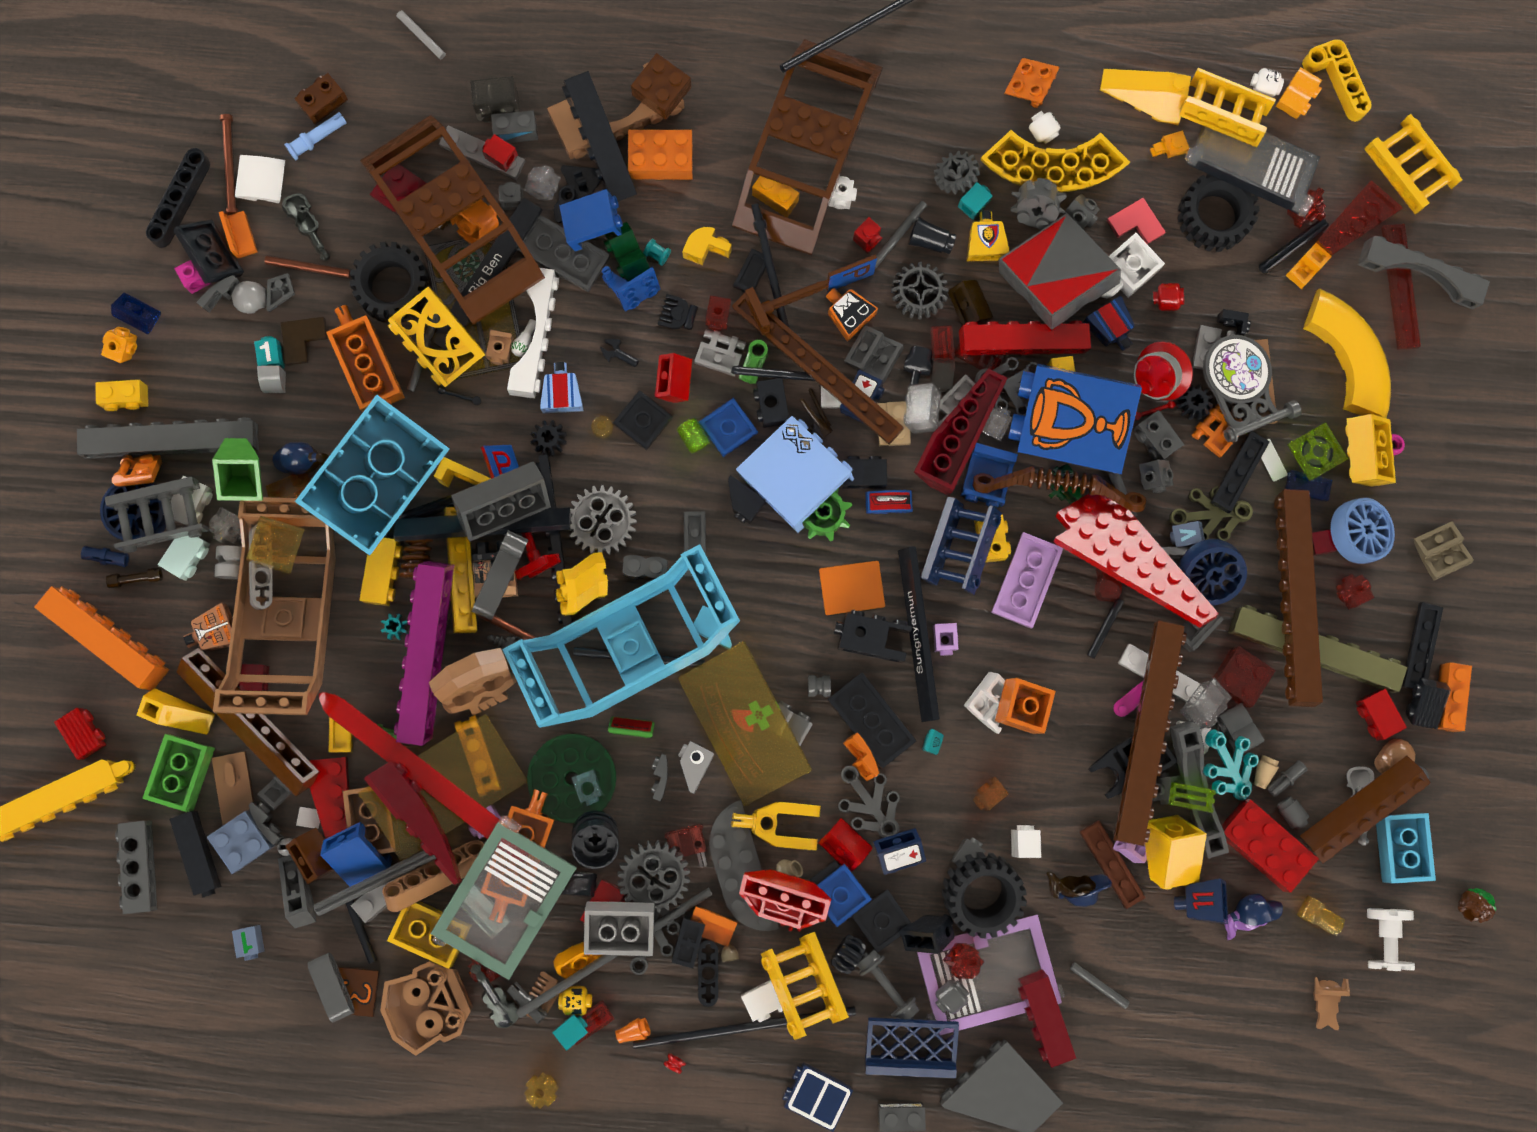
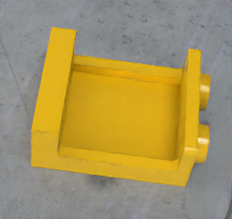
M445 457L441 460L434 474L438 482L448 488L454 476L473 485L491 479Z

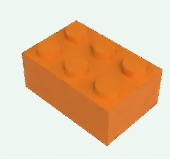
M628 130V172L631 179L693 180L692 130Z

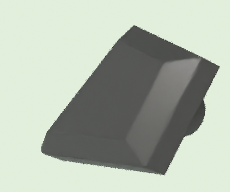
M288 273L267 280L266 310L268 312H271L295 295Z

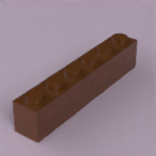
M1405 756L1301 834L1300 837L1323 864L1344 847L1350 845L1364 832L1369 831L1371 827L1386 818L1399 806L1405 804L1415 794L1422 791L1430 784V781L1424 771L1411 758Z

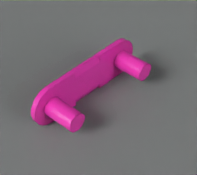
M1143 681L1114 704L1113 710L1116 715L1124 717L1139 705Z

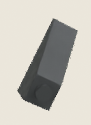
M291 855L279 858L278 864L285 918L294 929L316 922L313 907L314 901L309 884L307 885Z

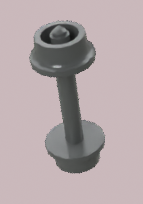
M874 949L864 953L857 965L860 969L859 974L863 976L871 971L897 1005V1008L891 1013L892 1017L913 1020L914 1015L920 1010L915 1003L916 998L913 996L904 1001L878 967V964L885 958L883 955L880 956Z

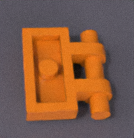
M1219 404L1209 410V414L1204 421L1197 424L1192 436L1199 440L1202 435H1205L1208 439L1203 445L1220 458L1233 443L1227 442L1224 438V430H1226L1228 424L1221 413ZM1234 418V420H1236V421H1238V422L1243 421L1241 418H1240V419ZM1214 421H1217L1220 425L1213 431L1210 426Z

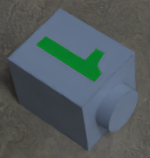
M260 925L232 931L236 958L244 957L245 961L258 958V953L265 951Z

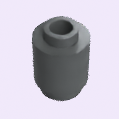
M1288 796L1277 804L1279 814L1291 829L1297 828L1299 830L1309 823L1307 821L1309 818L1308 813L1298 800L1293 799L1292 796Z

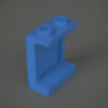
M607 189L559 205L566 242L574 251L583 249L581 242L610 232H615L617 236L622 235L620 227L623 226L620 215L617 214V208H619L618 200Z
M976 443L971 454L960 496L965 497L966 501L973 503L978 501L985 502L988 507L989 505L994 506L996 509L1002 507L1006 501L1005 496L1008 487L997 489L990 493H980L974 490L972 486L975 475L980 473L989 474L993 478L1012 473L1018 454Z
M362 822L323 840L320 856L349 887L391 867L392 857L389 854L383 857L365 837L366 827Z

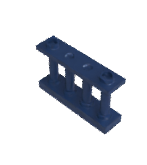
M947 497L920 578L936 586L941 578L963 583L962 588L975 595L976 589L980 586V577L996 529L1001 523L1002 513L990 505L987 514L963 509L964 505L956 498ZM962 517L984 522L980 534L956 529L959 519ZM959 538L977 542L973 555L950 550L952 540ZM951 558L970 563L967 574L963 575L943 570L946 559Z

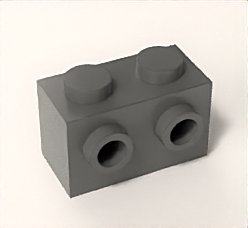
M1159 410L1134 428L1136 438L1139 442L1146 445L1148 454L1153 460H1164L1184 446V443Z

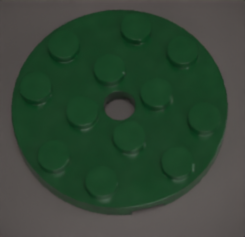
M580 734L560 735L543 744L533 756L527 774L528 790L531 798L534 789L540 791L537 800H539L542 792L548 794L541 810L548 817L560 822L575 823L577 818L585 812L593 810L602 811L608 805L616 787L615 765L608 751L596 740ZM569 772H575L578 775V781L574 785L566 782V776Z

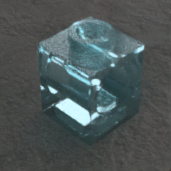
M595 770L572 777L580 803L586 802L588 806L599 802L598 797L603 796ZM586 782H591L594 785V791L591 795L583 793L582 787Z

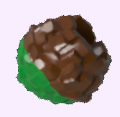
M1478 888L1468 889L1461 895L1458 902V910L1462 912L1466 920L1471 922L1478 920L1479 923L1493 919L1496 911L1493 895Z

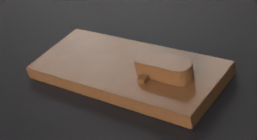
M246 751L212 758L222 825H225L244 811L249 810V804L254 802Z

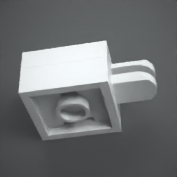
M1137 233L1109 256L1121 269L1120 284L1101 297L1111 298L1121 290L1129 298L1164 266L1165 263Z

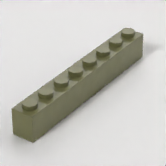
M1244 605V607H1239L1235 610L1228 631L1229 634L1283 653V645L1285 643V635L1282 634L1283 621L1278 620L1274 614L1256 612L1257 609L1249 605ZM1319 635L1320 664L1322 668L1379 689H1386L1390 693L1400 692L1407 671L1406 666L1400 665L1401 661L1393 658H1381V654L1375 651L1367 650L1365 652L1359 650L1360 646L1356 644L1340 643L1339 639L1334 636L1326 635L1324 637Z

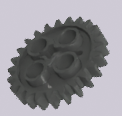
M649 840L647 841V847H643L639 843L638 851L633 848L630 849L631 857L624 855L627 863H619L620 868L623 870L617 871L618 877L622 878L617 881L618 886H623L620 889V893L626 894L624 897L626 902L632 900V902L655 903L654 908L657 909L658 913L661 912L662 906L669 910V903L676 906V898H684L681 891H688V887L684 884L690 882V878L685 876L690 873L689 868H684L688 865L687 860H681L683 854L682 852L676 854L677 849L675 846L669 850L668 842H665L662 847L659 840H656L655 846H651ZM650 858L657 859L654 865L646 864V861ZM640 865V866H642L646 871H644V870H642V869H640V868H637V867ZM669 870L675 872L674 876L670 878L664 877V874ZM649 874L652 875V876H655V875L657 874V875H658V879H656V878L653 877V878L650 880ZM636 876L644 878L640 883H634L632 880ZM662 883L670 885V888H666ZM655 888H659L662 890L661 893L656 896L651 895L650 893Z

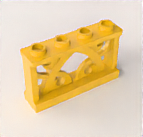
M430 286L425 288L388 319L390 330L395 335H401L404 339L403 345L409 352L414 351L419 356L417 361L424 369L427 367L433 373L431 377L438 386L441 384L444 387L448 386L486 354ZM423 297H426L428 300L421 314L410 309ZM405 314H413L419 318L418 322L408 320V322L412 323V328L409 330L405 329L401 324V319ZM438 314L440 321L433 323L427 319L428 316L433 319V315ZM425 324L434 328H441L446 325L451 327L446 336L448 350H437L425 346ZM416 334L417 344L409 335ZM452 337H457L460 341L459 344H454L456 349H452L450 343ZM472 352L474 356L460 367L457 356ZM426 355L437 358L432 363ZM448 358H453L455 363L454 371L450 374L442 373L439 369V364L445 363L448 368Z

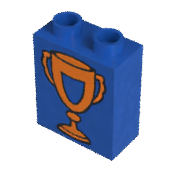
M1037 364L1035 373L1023 371L1018 397L1029 399L1026 416L1013 415L1008 439L1020 441L1017 451L1020 453L1122 474L1142 387L1138 384Z

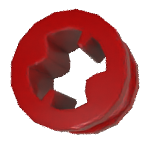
M668 1054V1061H664L663 1065L681 1074V1067L685 1066L686 1062L675 1055Z

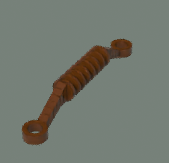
M1034 466L997 478H993L989 474L980 473L974 476L972 484L974 490L980 493H990L991 491L1016 484L1032 488L1034 482L1037 483L1038 489L1045 483L1046 490H1049L1051 484H1054L1055 491H1058L1060 485H1062L1063 492H1067L1068 487L1071 486L1072 493H1075L1077 488L1080 487L1081 494H1084L1086 488H1088L1089 495H1105L1131 512L1143 511L1147 501L1146 497L1140 493L1130 492L1125 495L1096 474H1092L1090 480H1088L1087 473H1083L1081 479H1079L1078 472H1075L1071 478L1069 471L1066 470L1063 477L1059 469L1055 475H1053L1051 468H1049L1047 474H1044L1043 467H1040L1038 473H1035Z

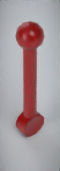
M1169 401L1167 404L1142 413L1136 412L1135 421L1158 410L1173 409L1175 402Z

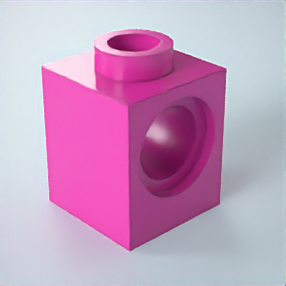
M191 260L174 268L183 286L191 294L211 284L204 283Z

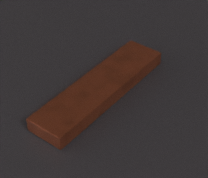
M1096 821L1081 830V836L1104 874L1111 880L1112 887L1125 909L1145 899L1146 897L1118 851L1113 850L1114 844L1100 821Z

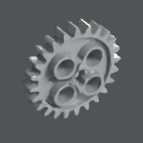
M604 485L601 486L600 491H597L595 486H593L592 493L584 489V497L577 494L579 502L571 501L575 507L570 509L572 515L570 531L574 530L570 535L571 539L578 537L575 544L578 546L583 543L582 550L585 551L589 547L590 554L594 553L595 550L603 554V550H606L608 555H611L612 548L619 552V544L626 547L624 540H632L629 532H636L635 528L631 526L637 523L636 519L631 518L636 515V511H629L633 507V503L626 504L628 496L620 498L621 490L614 494L612 486L608 491H605ZM596 501H602L604 507L602 510L596 511L592 507ZM612 504V509H610L605 516L606 523H601L594 537H591V533L597 528L599 524L597 518L599 517L602 519L607 511L608 506ZM613 513H621L622 519L619 522H613L611 520ZM590 519L592 526L589 529H583L581 527L583 520ZM607 530L611 532L608 540H601L599 538L602 531Z

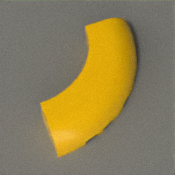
M1010 130L980 159L990 170L1014 184L1022 186L1028 180L1034 182L1037 181V178H1043L1055 183L1059 192H1070L1092 187L1111 178L1130 164V161L1102 133L1076 148L1065 150L1035 147L1034 144L1022 139Z
M1322 289L1316 290L1303 329L1318 336L1335 350V355L1342 369L1345 370L1347 378L1343 409L1360 416L1373 414L1387 418L1391 398V379L1387 359L1377 336L1365 319L1350 305Z

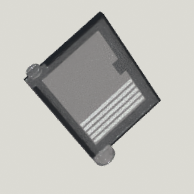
M1202 126L1194 148L1190 147L1184 158L1188 160L1187 165L1302 217L1306 216L1313 203L1314 197L1307 195L1320 156L1269 133H1265L1259 145L1254 147Z

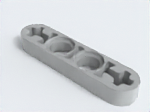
M263 523L256 524L249 530V600L251 606L257 610L266 609L272 603V532L270 527ZM260 528L261 532H265V536L261 537V544L266 543V546H255V544L260 542L259 535L255 534ZM259 549L266 553V559L263 562L255 558V552ZM259 571L266 575V581L263 584L258 583L255 579V574ZM255 587H266V590H262V597L266 598V602H263L262 605H260L259 601H256V597L260 596V590H255Z

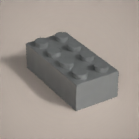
M534 461L451 495L459 523L469 542L551 508L544 478Z

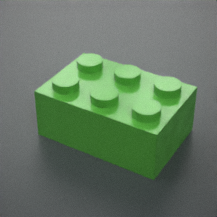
M165 734L142 799L184 812L194 811L215 747L176 735Z

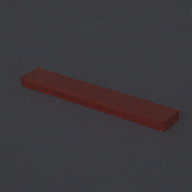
M1405 224L1384 225L1382 227V235L1388 242L1402 244L1408 249ZM1387 269L1397 350L1419 348L1421 343L1411 269Z

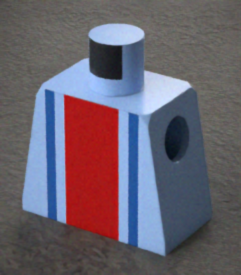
M565 362L554 363V374H546L544 376L540 404L542 413L584 411L575 373H567V363Z

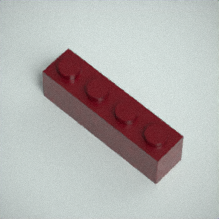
M1042 969L1018 978L1020 987L1017 990L1021 1000L1026 1001L1027 1007L1024 1010L1028 1020L1033 1022L1034 1028H1031L1035 1041L1040 1042L1041 1048L1038 1051L1042 1061H1047L1050 1067L1053 1068L1076 1059L1049 976Z

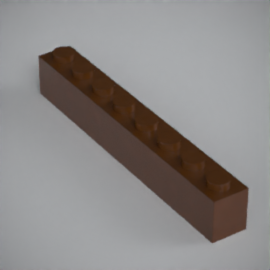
M197 648L181 658L177 674L213 710L215 690L219 688L225 674L200 648ZM216 713L296 797L313 785L319 771L264 714Z

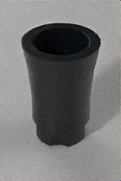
M918 216L912 228L908 245L950 254L956 240V234L949 233V230L931 224Z

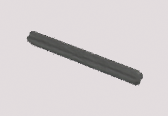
M425 851L417 853L314 904V911L318 916H321L436 859L435 855L429 856Z

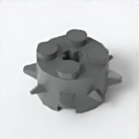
M1037 178V181L1034 182L1028 180L1019 188V192L1011 193L1017 198V203L1010 210L1017 213L1018 221L1027 226L1042 230L1058 218L1059 213L1065 214V211L1060 208V202L1067 198L1066 193H1060L1057 190V185L1050 180Z

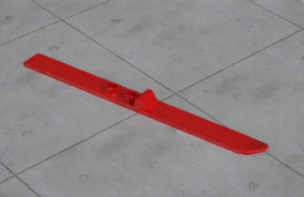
M325 692L319 694L322 708L330 718L387 762H400L407 769L408 773L406 776L410 780L414 779L423 790L485 838H489L498 822L513 830L439 773L428 762L421 759L402 743L396 742L393 736L349 702L335 694ZM501 838L500 842L528 857L529 853ZM500 842L498 843L497 847L500 848L502 851L516 858L522 863L525 861L520 857L516 856L515 854L504 849L503 847L499 846Z

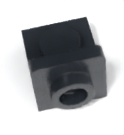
M1223 309L1217 317V323H1223L1225 327L1232 328L1238 326L1236 335L1244 336L1249 332L1251 321L1248 320L1249 313Z

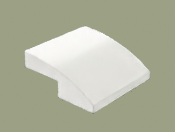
M240 155L235 197L252 201L260 199L279 203L285 160Z

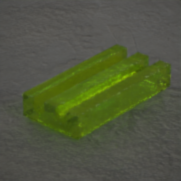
M1174 782L1171 783L1168 805L1213 813L1214 808H1212V804L1215 803L1213 795H1216V790ZM1176 788L1207 794V798L1176 792ZM1175 797L1206 802V807L1175 801Z

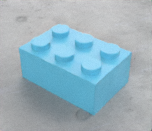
M1429 813L1393 814L1379 821L1376 824L1382 882L1436 881Z

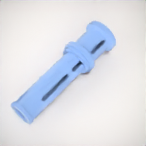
M337 112V114L308 133H300V137L284 145L296 161L299 155L308 149L310 151L313 150L314 144L343 125H346L347 122L341 116V113Z

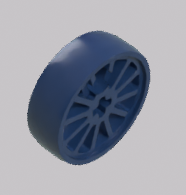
M146 483L121 487L113 484L106 491L100 505V516L103 525L112 536L123 541L120 524L117 527L115 525V521L119 520L118 514L113 516L115 509L106 506L105 497L128 492L133 487L136 490L156 484ZM158 499L150 500V504H148L150 507L159 503V511L150 510V515H158L157 520L151 516L154 534L162 533L166 529L162 503ZM137 504L129 505L127 514L132 538L145 537L140 507ZM135 507L138 508V509H137V512H138L137 515L134 514V513H135V510H134ZM135 528L140 532L139 535H134Z
M1207 539L1194 544L1186 551L1179 564V568L1195 586L1199 584L1197 589L1211 605L1223 604L1233 599L1241 591L1247 578V566L1241 553L1232 544L1220 539ZM1199 559H1202L1203 564L1198 563L1197 561ZM1228 564H1232V565L1229 567L1230 570H1225V567H1226ZM1225 579L1230 581L1226 586L1222 584ZM1209 583V592L1204 593V590ZM1214 585H1220L1221 589L1214 591Z

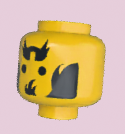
M571 986L559 994V1010H562L567 1016H583L586 1014L587 1009L592 1007V994H588L585 986Z

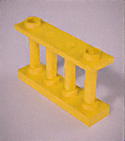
M1198 68L1190 82V86L1196 88L1194 96L1187 97L1179 116L1257 147L1267 130V127L1260 125L1262 115H1268L1276 99ZM1204 91L1215 95L1213 105L1201 101ZM1223 99L1235 103L1232 113L1221 109ZM1243 107L1254 111L1252 121L1240 117Z
M1410 114L1400 123L1403 127L1401 130L1384 142L1379 137L1375 138L1365 147V151L1416 215L1429 204L1427 200L1429 196L1446 184L1452 189L1463 179L1460 177L1458 170L1452 167L1423 130L1419 120ZM1409 135L1416 145L1399 157L1394 158L1388 148ZM1422 151L1429 161L1411 174H1407L1401 165ZM1432 168H1435L1442 178L1425 190L1420 191L1414 181Z
M815 932L799 938V946L775 955L773 949L761 953L762 966L769 974L787 1020L788 1032L793 1036L794 1040L807 1036L804 1028L829 1018L832 1020V1023H836L849 1018ZM801 954L806 955L809 963L808 967L783 977L779 963ZM810 975L814 976L817 988L794 998L791 997L787 985ZM818 997L823 998L826 1005L825 1010L800 1020L796 1006Z

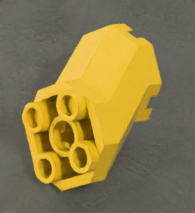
M602 552L592 553L571 569H562L556 572L557 583L560 584V588L556 589L557 601L560 602L562 615H574L596 598H605L607 596L608 579L604 573L606 563Z

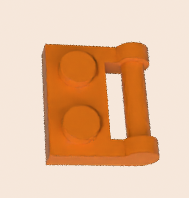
M151 454L138 458H133L130 455L123 456L118 472L112 477V483L119 487L154 483L162 464L161 456H152ZM133 469L131 474L127 475L128 470Z

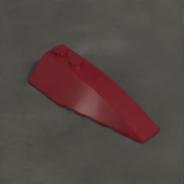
M988 369L934 431L914 470V473L931 488L948 496L951 495L1008 379L1007 377Z
M390 761L367 775L364 780L397 820L400 819L407 823L406 831L416 839H421L420 847L429 856L435 855V864L454 885L461 883L460 872L447 836L435 813L420 793L422 790L420 785L414 779L411 781L406 776L408 773L407 769L400 762Z

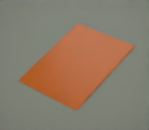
M879 561L819 569L826 615L851 612V610L862 611L885 607Z

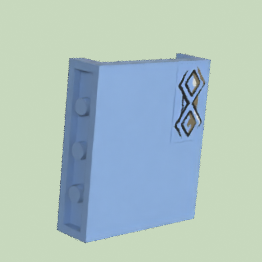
M791 416L736 471L749 486L799 533L804 528L802 522L848 478L853 481L854 477L851 473L853 469L847 462L843 461L841 463L836 458L838 456L831 447L826 449L822 445L823 440L816 433L811 434L807 430L809 427L801 419L797 421Z

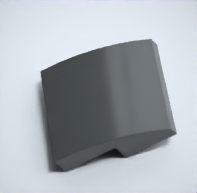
M864 325L844 362L858 371L861 370L881 379L884 384L904 346L885 337L882 332Z

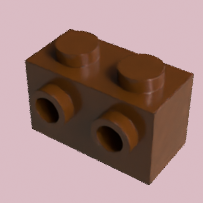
M329 73L318 77L314 84L302 89L297 97L294 98L314 125L348 100L344 91Z
M317 828L294 838L286 845L307 885L334 870L320 856L324 837Z

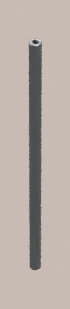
M709 887L654 922V933L712 896L713 894ZM619 955L600 956L516 1010L518 1016L522 1018Z

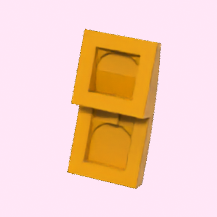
M1315 243L1286 276L1302 289L1332 256L1319 244Z

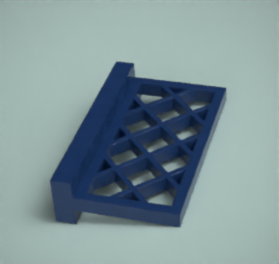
M868 1018L864 1063L865 1073L868 1075L956 1078L959 1022ZM873 1025H881L886 1031L877 1037L872 1031ZM899 1026H904L909 1030L902 1038L894 1032ZM922 1027H927L932 1032L923 1039L917 1031ZM944 1028L953 1029V1035L947 1040L939 1034ZM891 1034L897 1042L888 1048L882 1040ZM914 1035L920 1042L911 1049L905 1041ZM936 1036L942 1044L933 1050L927 1042ZM877 1044L885 1050L881 1055H871V1049ZM900 1045L908 1051L903 1056H896L893 1053ZM924 1046L930 1053L926 1057H918L915 1052ZM947 1047L951 1051V1059L941 1058L938 1053Z

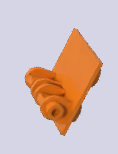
M1022 58L1004 94L1030 100L1031 106L1038 108L1042 105L1045 96L1048 94V90L1056 78L1059 66Z

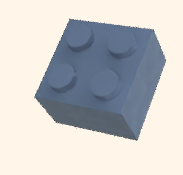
M250 809L207 836V839L231 874L238 872L276 846L272 845L261 833L253 820Z

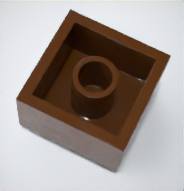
M658 53L654 55L631 85L632 96L665 120L692 88L691 77Z

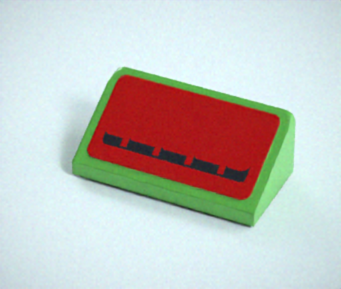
M613 716L610 719L608 732L652 738L655 723L653 721Z

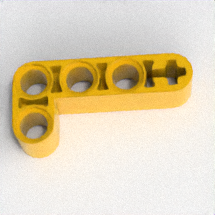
M1332 40L1312 48L1303 59V68L1310 73L1326 68L1348 119L1355 122L1361 120L1371 109V101L1345 43L1341 40ZM1339 69H1342L1345 74L1341 73Z

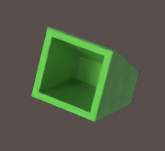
M224 438L212 459L217 500L262 501L263 492L258 455L246 438Z

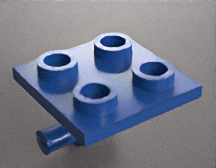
M608 266L602 269L604 282L614 291L625 312L636 308L640 302L655 296L661 290L652 267L629 282L612 272Z

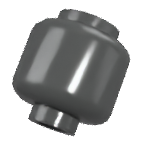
M948 980L936 991L935 995L938 1000L935 1003L943 1013L948 1011L951 1014H956L968 1003L967 995H969V992L960 981Z

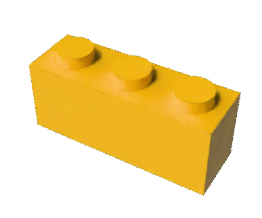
M383 538L370 556L367 554L359 601L390 607V603L394 601L396 593L395 589H393L394 580H397L399 576L397 561L402 557L403 546H400L401 542H395V539Z

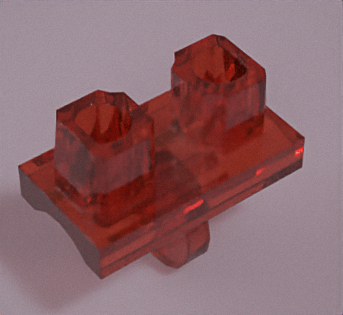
M1319 187L1316 191L1308 190L1299 214L1287 210V214L1294 219V226L1300 228L1307 220L1313 222L1315 219L1322 221L1326 217L1324 212L1326 205L1323 203L1324 199L1322 198L1323 189Z

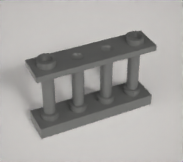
M191 476L105 497L106 506L118 511L124 541L114 544L115 549L123 551V553L136 552L139 547L185 536L195 538L202 536V532L209 531L208 526L202 523L198 524L192 498L193 490L200 489L199 480ZM176 494L183 495L189 526L176 529L170 501L172 495ZM155 499L160 500L162 503L167 528L166 532L154 534L148 505L150 500ZM137 504L140 507L145 537L137 539L132 538L127 514L128 506Z

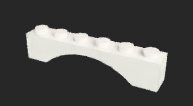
M540 268L545 278L527 290L535 307V332L527 352L510 370L507 387L509 395L535 399L536 392L539 393L541 389L539 374L544 371L545 359H542L543 351L548 349L546 333L551 330L552 318H549L550 310L554 311L555 308L553 293L554 290H558L559 278L556 277L555 271Z

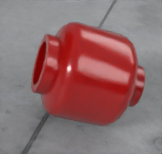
M1178 283L1160 284L1158 291L1153 292L1154 304H1158L1160 311L1179 310L1181 305H1184V288H1180Z

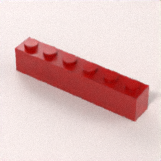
M1076 320L1069 322V324H1060L1051 330L1046 324H1041L1040 321H1031L1028 324H1020L1019 321L999 324L997 321H991L982 325H978V322H967L959 330L960 355L1085 354L1091 349L1089 323H1082V321Z

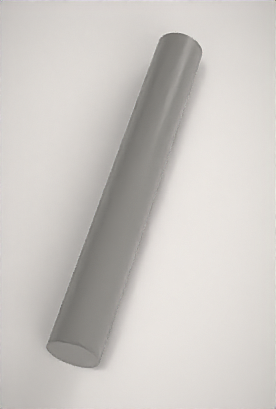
M402 10L397 13V17L440 60L446 56V53Z

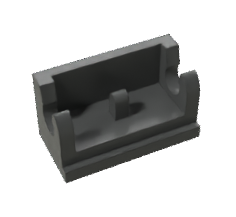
M1218 615L1201 628L1186 620L1182 624V626H1185L1184 632L1187 633L1186 642L1183 647L1188 652L1195 651L1224 619Z

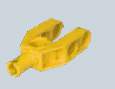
M775 802L754 810L752 815L733 813L732 819H739L741 821H731V826L751 828L754 835L774 847L817 850L818 839L778 836L775 834L778 813L820 817L821 806ZM764 817L770 819V826L767 829H763L760 824Z

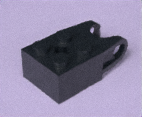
M1133 735L1111 748L1088 768L1090 772L1103 768H1109L1114 772L1116 782L1105 794L1107 799L1117 796L1123 791ZM1167 745L1165 753L1161 754L1159 762L1162 763V771L1177 763Z

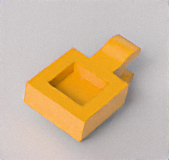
M1183 130L1163 136L1162 142L1153 144L1154 148H1150L1152 157L1166 153L1168 158L1188 153L1190 150Z

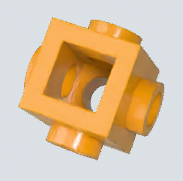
M117 327L107 331L102 340L104 345L101 355L119 363L131 360L132 355L137 349V335L130 333V330L124 327Z

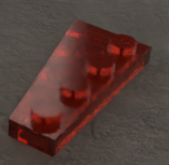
M1370 181L1315 243L1319 244L1332 256L1399 212L1403 207L1373 181Z

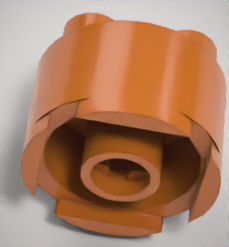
M482 199L450 219L452 225L456 223L458 226L457 233L470 244L499 226L496 217L497 213L491 205L488 206Z

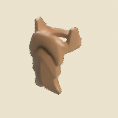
M1314 977L1313 995L1316 1001V1011L1318 1012L1316 1028L1322 1029L1328 1025L1334 1030H1339L1336 1014L1339 1012L1338 1002L1341 1001V996H1350L1348 979H1343L1342 987H1340L1337 982L1331 980L1318 981V978Z

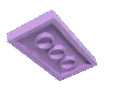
M1023 532L991 613L1032 629L1063 548Z

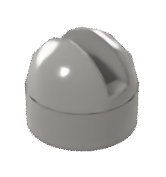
M284 838L280 840L277 850L281 855H290L287 849H281V845H287L293 839Z

